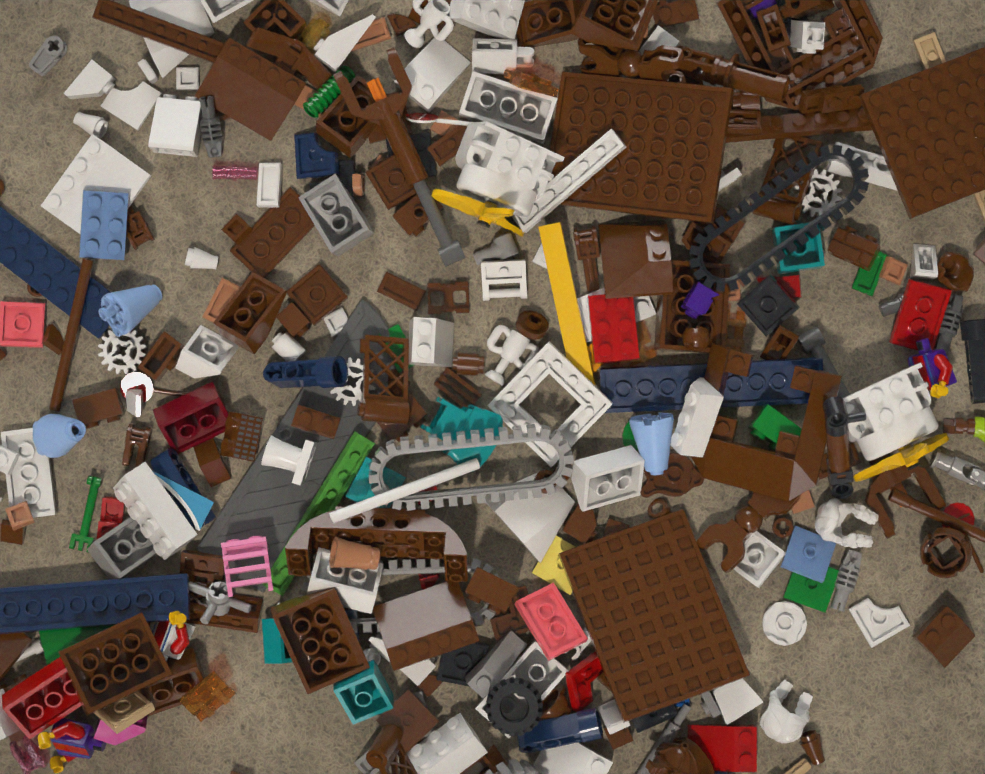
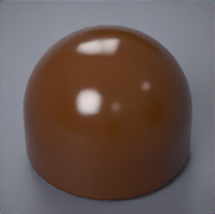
M657 498L648 506L647 512L652 519H656L670 514L671 508L664 499ZM657 503L662 504V511L654 514L652 511L653 505Z

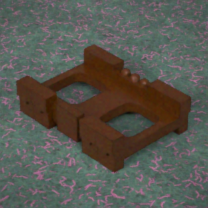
M455 282V285L453 283L450 285L449 283L446 285L445 283L442 285L441 283H427L428 314H442V312L456 311V313H469L468 282ZM454 291L466 292L465 305L453 304ZM432 292L444 293V304L442 306L431 305Z

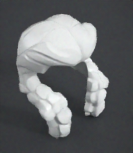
M832 498L820 505L815 519V529L824 541L835 542L850 548L872 547V536L855 533L843 536L841 523L852 512L857 519H861L870 525H875L878 521V514L866 509L864 505L842 503L837 498Z
M783 680L775 690L770 692L769 706L760 718V726L765 734L779 743L794 742L801 737L803 728L810 719L808 709L813 698L809 693L803 692L795 709L796 714L790 713L781 705L783 699L787 697L793 687L786 680Z

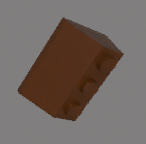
M194 648L184 650L179 660L168 657L166 662L172 674L139 691L155 708L147 716L211 695L200 660Z

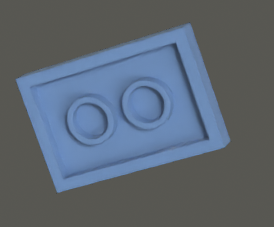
M83 190L79 257L124 260L128 193Z

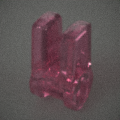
M26 735L22 738L25 752L16 741L9 743L11 753L24 774H31L33 770L48 766L42 750L36 746L32 739L29 740Z

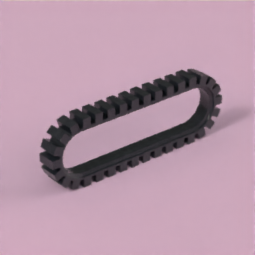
M828 145L819 148V157L812 151L805 157L808 165H806L803 159L795 163L793 167L797 173L791 167L783 172L782 175L786 181H783L780 175H778L771 181L774 189L768 183L760 188L759 191L763 195L762 198L757 191L748 197L752 205H749L744 199L736 206L740 211L739 214L733 207L725 214L729 219L728 222L721 215L714 221L718 229L715 230L710 223L702 230L707 236L706 238L698 233L693 240V243L697 246L691 245L688 255L696 257L688 261L690 270L699 269L692 276L697 282L705 278L706 280L703 285L709 289L713 284H716V293L723 294L725 292V285H727L729 293L737 291L739 289L737 281L744 288L752 281L747 274L750 273L754 279L758 278L763 274L759 267L760 265H762L765 271H768L775 265L770 258L773 257L778 264L786 257L782 251L783 249L788 255L798 249L793 243L794 241L797 242L799 247H802L809 241L805 235L806 233L813 239L820 233L816 227L817 225H819L822 231L832 225L828 217L836 223L843 217L839 211L840 209L845 215L854 210L855 207L851 202L858 205L865 197L861 193L865 194L868 190L869 183L862 181L869 177L868 169L859 170L865 162L860 156L853 161L851 158L855 151L847 148L845 153L841 154V145H833L831 153ZM827 161L843 163L850 169L853 176V187L851 193L846 198L737 275L730 278H719L713 276L706 269L703 263V252L712 240L811 170Z

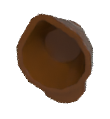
M562 683L555 686L542 701V717L540 718L551 719L570 714L572 708L568 704V699L564 694L565 686Z

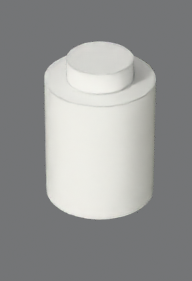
M280 332L272 340L274 343L272 348L286 362L298 361L306 352L288 332L284 334Z

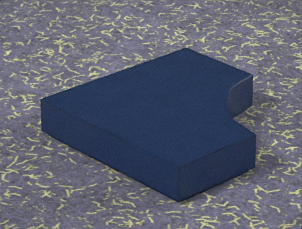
M317 133L294 135L297 179L339 175L338 153L326 150L319 142Z

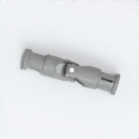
M940 449L935 451L930 467L940 468L946 471L948 475L971 485H977L985 491V471L961 458L948 456L942 453ZM963 467L972 468L967 477L963 474Z

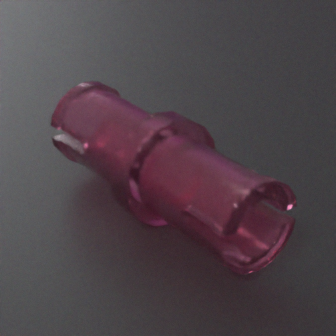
M233 164V166L213 165L212 167L213 180L232 179L233 182H237V179L257 180V166H237V164Z

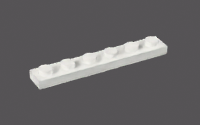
M610 129L555 176L553 180L547 183L544 192L537 195L529 216L520 217L513 215L511 217L521 230L527 233L623 151L626 145L616 132Z

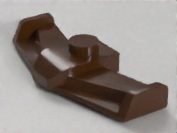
M258 27L253 31L245 45L246 47L277 56L273 64L292 75L298 70L316 90L322 88V85L326 84V81L332 75L310 52L306 44L296 38L292 39Z

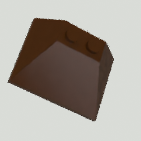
M665 220L598 224L606 299L673 294L672 262L668 227Z

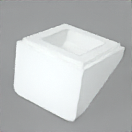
M142 389L126 390L127 411L136 417H140L144 411Z

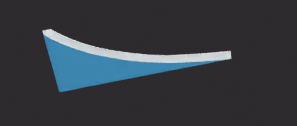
M152 471L160 483L184 506L194 523L195 529L200 531L214 502Z

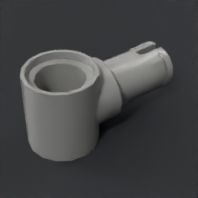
M509 233L494 239L490 247L473 253L476 264L480 265L481 261L507 260L506 258L517 256L519 252L512 234Z

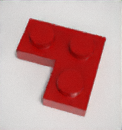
M596 651L565 673L571 708L576 712L581 711L593 702L590 683L603 672Z

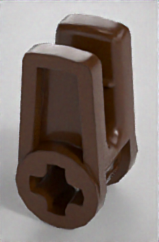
M134 424L128 425L122 465H130L134 455L133 449L135 444L138 445L135 466L138 467L145 462L152 428L147 427L143 429L135 427Z

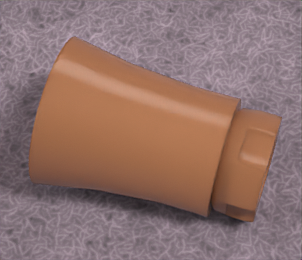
M339 537L333 539L329 557L330 568L377 569L380 560L379 548L347 541Z

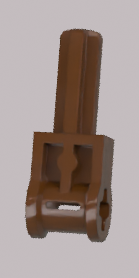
M130 205L127 209L126 235L133 248L137 250L138 246L149 240L154 241L155 238L139 211L135 213Z
M592 226L590 229L583 230L575 228L573 229L577 260H582L587 291H597L600 289L595 258H599L600 253L596 227Z

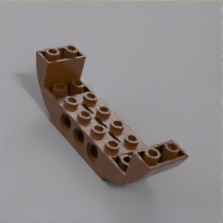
M336 506V507H335V510H333V511H336V510L341 509V508H344V507H337V506ZM373 508L336 523H332L329 516L330 512L323 513L301 526L285 546L289 575L311 576L313 555L317 554L318 547L331 550L333 539L339 537L347 541L379 548L380 556L444 559L445 581L468 582L467 552L463 542L447 524L436 517L426 514L425 510L420 509L407 511V509Z

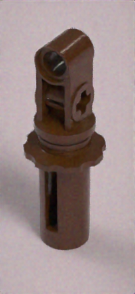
M676 46L683 51L684 61L675 70L682 72L686 77L708 82L713 86L719 85L725 88H732L779 102L785 100L790 84V76L740 63V55L736 53L731 59H727L722 55L716 56L708 52L691 49L687 46Z

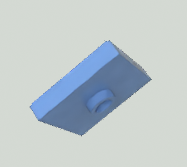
M794 526L785 551L786 555L783 557L780 567L823 583L836 543L824 541L820 535Z

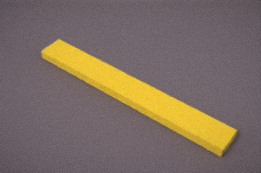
M557 222L539 226L566 358L596 386L562 224Z

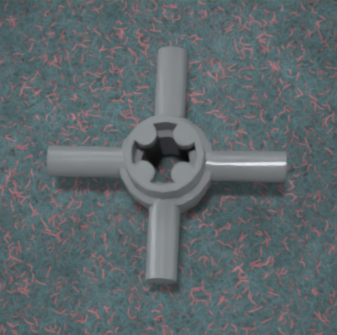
M238 574L230 575L231 582H235ZM226 579L224 582L212 583L209 588L189 582V591L206 597L208 607L200 618L203 624H208L213 615L223 616L227 614L230 606L249 613L252 605L233 597H228Z

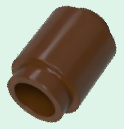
M458 353V357H453L452 370H457V375L478 376V374H483L484 356L473 353Z

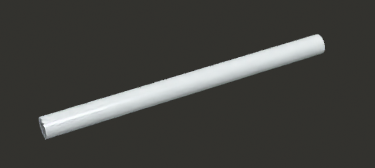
M477 458L330 512V519L332 523H336L480 469Z

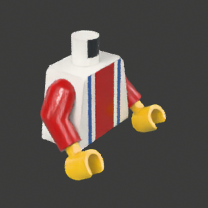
M179 611L170 612L169 621L148 623L166 661L168 657L177 660L181 658L195 630L194 626L185 623L186 615Z

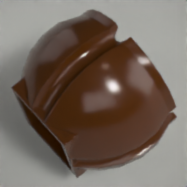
M941 527L935 529L933 534L928 533L920 547V558L923 565L926 564L928 566L927 571L939 578L956 577L958 572L966 570L972 558V549L970 542L964 540L965 535L962 532L951 527ZM949 538L960 554L945 563L934 546Z

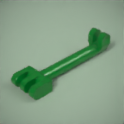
M88 476L87 484L90 485L80 533H72L69 549L75 548L76 541H79L78 551H83L85 543H88V549L94 542L95 538L88 537L102 478Z

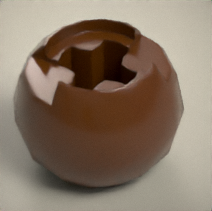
M688 326L682 335L684 346L690 350L696 351L697 348L705 350L711 341L709 331L700 326H696V328Z

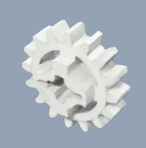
M817 169L814 170L808 186V194L802 202L804 207L802 213L809 210L810 217H813L815 212L820 216L823 214V211L826 212L830 207L836 205L835 201L842 200L841 197L837 196V193L842 192V189L836 187L840 181L833 182V173L826 176V170H822L821 174H818ZM815 179H823L827 184H819ZM794 186V189L800 191L799 186ZM815 187L817 190L822 189L821 199L819 197L814 198ZM832 190V199L829 202L827 195ZM808 203H818L821 208L811 207Z
M109 330L110 336L108 338L102 336L105 343L98 345V347L103 349V352L99 353L98 356L105 358L101 362L102 365L109 364L107 369L109 371L116 368V374L119 375L122 370H124L126 375L129 374L130 368L136 372V365L142 362L140 360L141 357H146L147 355L142 352L143 349L147 348V345L140 343L144 338L142 336L137 338L138 332L134 330L132 333L129 332L122 335L131 338V340L124 342L113 331ZM112 343V352L108 353L109 346ZM120 346L127 347L125 356L118 354ZM137 348L136 357L133 359V350ZM120 359L127 365H117L114 362Z
M348 358V376L351 375L352 378L361 376L362 378L358 379L355 388L351 385L336 387L330 393L338 394L336 397L337 401L343 398L344 405L349 400L355 406L356 400H359L361 403L363 401V393L360 389L361 381H363V372L359 374L353 373L349 367H357L363 371V365H360L359 358L356 360V363H352V359ZM370 384L369 390H375V387ZM350 390L354 393L355 397L346 396L341 392Z

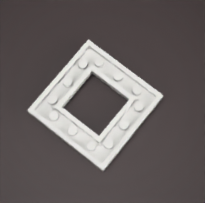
M549 341L487 406L494 413L499 414L511 429L512 426L521 425L522 433H527L526 425L535 424L536 432L540 433L541 425L520 403L550 374L581 404L557 429L562 433L563 439L566 438L570 447H572L606 412L613 402ZM542 441L525 442L550 467L559 460L558 452L552 445Z

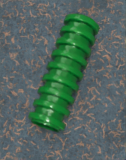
M342 65L340 70L336 71V73L341 71L343 76L348 79L349 84L356 77L353 70L345 65ZM333 75L331 79L326 81L327 84H323L322 88L317 90V93H313L312 97L308 98V102L303 103V108L309 116L318 118L319 114L323 113V109H327L328 104H332L333 100L338 98L337 95L341 94Z

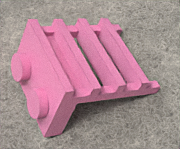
M252 536L245 540L231 539L221 543L228 597H233L232 588L268 583L269 591H273L266 536ZM264 556L265 564L229 569V561ZM266 569L267 577L231 582L230 575Z

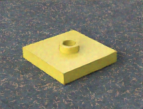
M555 536L542 562L538 561L532 573L550 584L554 583L557 588L571 595L572 589L558 554L575 548V546Z

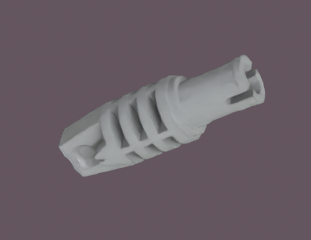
M851 549L848 550L839 568L835 582L837 590L830 608L837 610L840 603L838 610L845 611L849 593L854 591L859 576L862 553Z

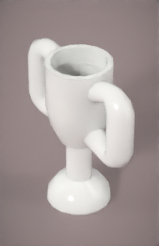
M413 0V8L421 16L420 25L416 29H408L404 34L406 41L416 48L422 47L425 42L423 34L427 29H430L435 39L439 41L445 40L452 32L454 24L447 15L450 12V6L445 0H428V4L424 9L420 7L424 0ZM442 21L446 22V25L439 32L437 25Z
M498 325L489 336L487 346L490 351L500 354L502 359L495 370L487 371L484 375L503 386L504 378L502 374L509 363H514L522 370L540 350L537 345L529 343L530 340L515 330H510L505 325ZM504 332L507 338L503 346H495L500 335ZM525 349L532 350L525 363H522L519 357Z

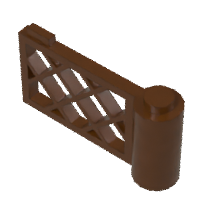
M801 136L775 139L772 147L775 149L762 187L767 183L770 185L771 181L778 175L780 177L783 176L782 174L785 170L778 173L776 170L777 163L786 159L789 165L788 168L791 167L794 171L795 168L793 167L794 165H791L788 159L789 156L799 151L803 161L808 165L802 149L809 145L816 146L814 152L819 157L818 150L824 146V143ZM786 139L794 141L797 146L788 152H785L783 148ZM815 168L752 213L757 216L796 225L800 219L801 205ZM798 184L800 188L798 197L789 196L787 190Z
M365 335L364 339H360V353H364L363 401L358 403L357 415L361 416L362 421L406 425L410 411L408 403L409 339ZM370 342H378L383 349L378 354H375L370 349ZM393 344L403 345V353L398 357L389 348ZM385 351L394 360L388 366L378 358ZM374 360L383 369L376 376L369 370V365ZM395 363L403 369L402 374L398 378L389 370ZM384 372L393 380L388 387H385L378 379ZM373 382L382 389V392L378 395L369 394V385ZM394 384H397L402 390V397L394 396L389 389Z
M385 725L366 754L367 762L373 768L379 769L381 774H391L388 770L390 766L392 774H399L398 768L400 769V774H407V772L408 774H417L400 743L403 737L402 731L395 725Z

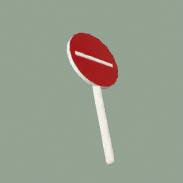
M411 113L406 115L408 121L417 123L437 122L463 126L477 123L439 119L437 115L430 113Z

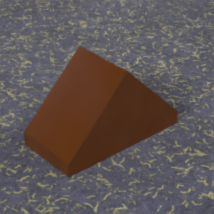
M777 4L756 12L770 53L791 45L789 33Z
M781 325L778 326L760 357L764 360L785 359L799 336Z
M214 438L193 447L199 467L211 488L232 479Z

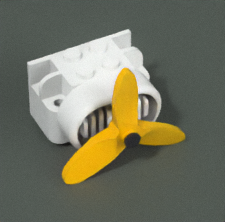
M490 122L471 123L466 128L455 158L456 164L462 169L456 186L462 193L470 197L440 189H434L431 196L447 206L477 217L479 220L477 224L489 228L491 223L523 237L525 232L507 221L505 217L513 215L527 217L530 215L537 195L542 194L548 181L553 180L554 175L551 173L555 162H562L564 157Z
M921 363L908 367L842 398L845 401L848 414L866 413V421L848 423L849 441H857L867 461L874 460L897 449L899 451L853 476L855 482L868 479L906 465L907 469L911 470L920 465L918 463L919 458L934 451L950 439L947 433H942L919 443L910 444L934 432L939 427L930 408L931 396L927 389L929 385L927 382L924 383L918 371L919 368L923 367Z

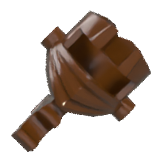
M686 737L676 738L673 740V743L660 744L656 748L653 762L649 759L645 766L650 774H715L706 754L695 742Z

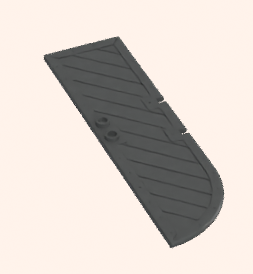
M362 299L324 357L342 356L346 363H348V358L352 359V363H356V360L359 358L360 365H363L364 353H360V339H364L365 335L390 337L389 328L380 314ZM370 342V349L375 354H378L383 349L378 342ZM386 351L378 357L386 366L392 362L390 355ZM375 360L369 365V370L373 369L375 376L383 370ZM392 365V366L389 368L390 371H391L392 369L397 370L396 367H395V365ZM349 367L353 373L359 374L363 372L357 367ZM384 372L378 379L385 387H388V374ZM351 375L348 376V381L343 387L351 385L355 388L356 382L362 377L352 378ZM361 381V384H360V389H361L362 393H363V381ZM375 382L371 383L375 390H369L370 394L378 395L382 392V389ZM320 386L303 387L272 436L303 449L305 440L317 442L304 485L300 486L292 483L295 472L261 465L266 448L265 445L197 547V550L202 553L223 556L221 543L231 539L245 540L252 536H266L271 569L354 431L367 437L376 422L362 421L361 416L357 415L358 403L360 401L356 400V405L353 406L352 401L348 400V403L344 405L343 398L337 401L336 397L338 394L330 393L334 388H322ZM350 390L341 392L346 396L355 397L354 393ZM301 405L341 418L335 438H327L291 426L297 406ZM264 556L229 561V569L265 564ZM266 569L238 573V577L243 580L267 576ZM263 584L252 585L263 593L267 588Z

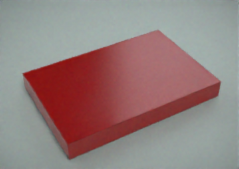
M909 279L889 342L918 350L916 341L928 338L933 350L952 290Z

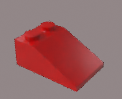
M687 724V738L695 742L706 754L714 771L757 772V727L755 725Z

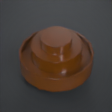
M526 310L519 314L516 320V328L526 338L536 340L545 336L549 323L542 314Z

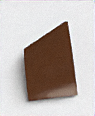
M716 203L714 221L722 215L728 222L729 219L725 214L729 210ZM740 220L712 240L704 249L703 262L720 264L747 221ZM692 221L682 238V242L688 250H690L691 245L697 246L693 243V240L698 233L705 238L707 237L702 230L710 223ZM714 222L711 223L715 230L718 229Z

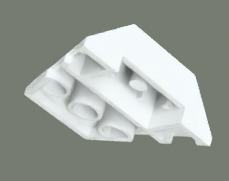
M129 0L131 8L207 37L215 33L200 0ZM144 38L162 79L189 55Z
M537 473L517 482L533 481ZM558 485L555 486L556 493L551 495L542 493L540 498H534L532 490H527L528 499H519L518 491L513 492L514 500L510 501L505 500L504 493H499L500 502H491V495H485L486 504L540 563L575 503L565 490L561 489Z

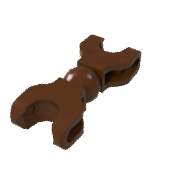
M581 38L578 39L579 52L589 56L580 65L582 74L619 76L621 72L627 77L639 75L640 79L673 81L685 84L684 74L675 70L684 61V54L680 48L661 45L652 51L644 50L642 54L637 50L629 49L624 51L623 48L599 44L589 45L586 44L588 43Z
M753 492L752 498L748 501V506L740 508L735 514L734 520L731 519L726 524L710 525L697 540L699 549L706 550L714 543L727 545L728 553L721 562V569L725 573L731 572L744 559V545L750 537L749 534L760 529L763 519L766 520L772 515L787 514L800 500L801 494L787 501Z

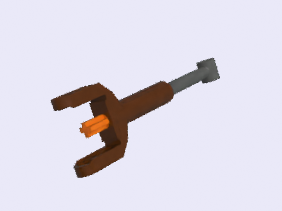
M393 47L386 50L390 67L402 91L401 94L397 92L387 97L379 77L367 82V86L375 103L365 107L366 110L362 111L348 79L343 76L341 71L333 76L351 115L382 127L408 186L414 185L415 191L441 245L437 250L445 267L466 257L459 241H453L437 204L431 196L432 193L425 181L429 176L401 117L411 93L412 84Z
M815 326L799 335L798 342L800 345H803V351L806 354L811 352L814 358H823V371L838 374L822 346L826 341L818 327ZM841 379L837 397L844 398L849 396L850 393ZM888 453L869 461V463L873 466L891 455ZM903 465L872 477L865 502L868 508L870 507L873 512L879 515L877 523L884 530L885 533L883 534L887 539L895 535L894 525L876 494H881L888 489L891 491L893 488L908 494L901 482L911 477L912 473L928 501L936 509L940 510L946 506L925 468L917 466L908 470V467Z

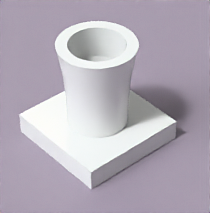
M271 435L266 445L261 465L295 472L292 483L300 486L304 485L317 442L305 440L303 449Z

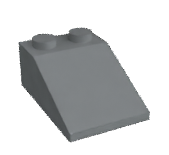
M337 174L332 175L298 197L330 252L338 257L375 233Z
M131 517L94 541L87 549L109 580L125 578L157 554L153 548V543L142 534L140 525Z

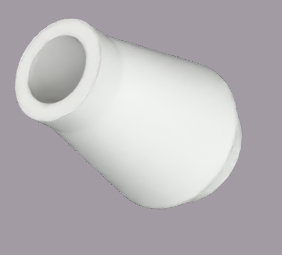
M77 112L73 120L74 124L90 135L94 134L99 138L105 135L108 128V122L99 116Z
M196 247L194 249L188 248L185 265L190 266V268L216 270L219 257Z

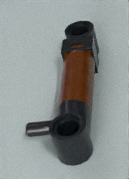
M831 397L825 400L822 406L825 415L828 457L826 459L827 478L832 496L837 499H844L851 496L854 490L852 485L853 471L850 463L848 423L866 421V413L848 414L845 401L841 397Z

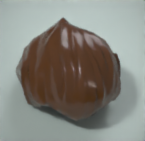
M947 251L938 261V280L950 290L967 292L974 278V268L969 264V258L965 257V255Z

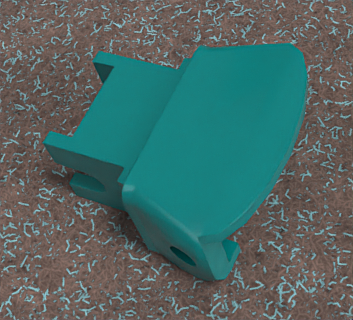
M436 397L435 401L439 402L441 406L429 427L424 424L420 425V428L428 433L437 434V438L442 441V433L451 432V440H457L456 432L465 431V438L471 439L470 430L478 429L480 438L485 437L484 429L493 428L494 436H499L498 428L503 427V419L497 413L469 404L468 408L463 406L460 409L448 401ZM496 445L443 450L442 452L457 465L477 458L481 467L489 458Z

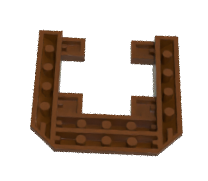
M719 0L716 2L747 65L790 76L788 92L783 102L765 98V100L793 110L799 109L802 91L843 85L872 69L883 39L865 0H834L838 9L821 18V21L825 22V29L830 37L824 40L823 50L816 49V54L801 53L792 58L787 46L771 53L768 48L765 49L746 12L764 0Z
M712 343L704 379L724 396L728 374L733 373L748 377L754 354ZM795 366L790 388L810 393L801 435L780 431L775 452L734 442L739 420L719 415V409L704 456H691L703 478L787 501L794 499L817 485L826 447L825 415L822 406L828 398L838 396L842 375Z

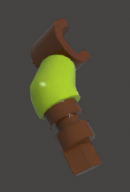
M974 416V419L967 418V421H964L963 418L943 419V433L963 434V432H966V434L973 435V437H977L985 443V418Z

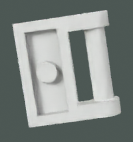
M525 259L481 261L483 301H489L490 298L504 297L527 298ZM520 283V288L489 290V284Z

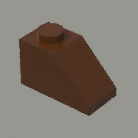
M578 503L562 531L584 544L587 541L592 542L598 532L595 530L597 524L593 509L582 512Z

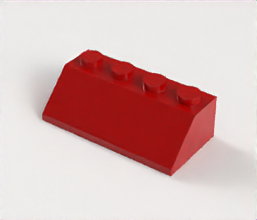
M61 657L2 695L3 710L29 740L82 706Z

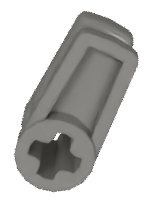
M57 36L48 37L30 61L29 67L39 75L45 76L67 53L66 43ZM54 43L58 45V51L53 49L52 45Z

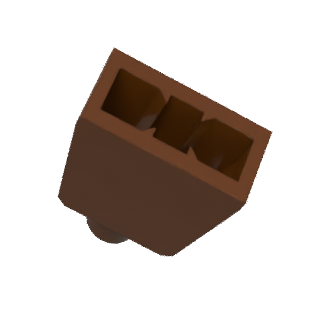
M785 0L786 4L778 8L783 19L791 17L801 20L832 9L835 6L833 0Z

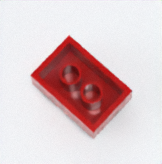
M605 294L588 296L587 302L594 364L638 360L639 348L633 297L606 299Z

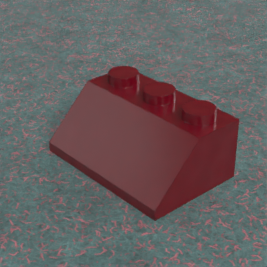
M213 381L153 409L159 429L170 447L177 454L224 433L226 428L225 422L229 413Z

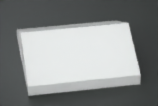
M756 531L749 534L750 537L744 545V559L734 570L757 588H760L786 555V552Z

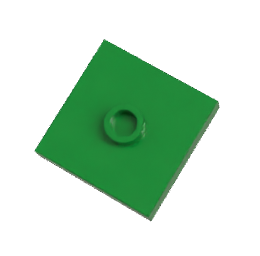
M828 567L823 583L792 572L783 598L826 613L839 570Z

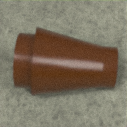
M816 730L802 733L799 744L810 758L812 764L818 765L823 763L825 758L823 756L820 734H817Z

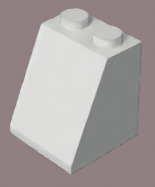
M164 94L163 98L157 97L148 147L154 153L198 157L201 133L200 119L202 117L199 99L196 97H185V100L176 99L177 96Z
M413 317L409 323L408 365L452 367L454 323L437 318Z

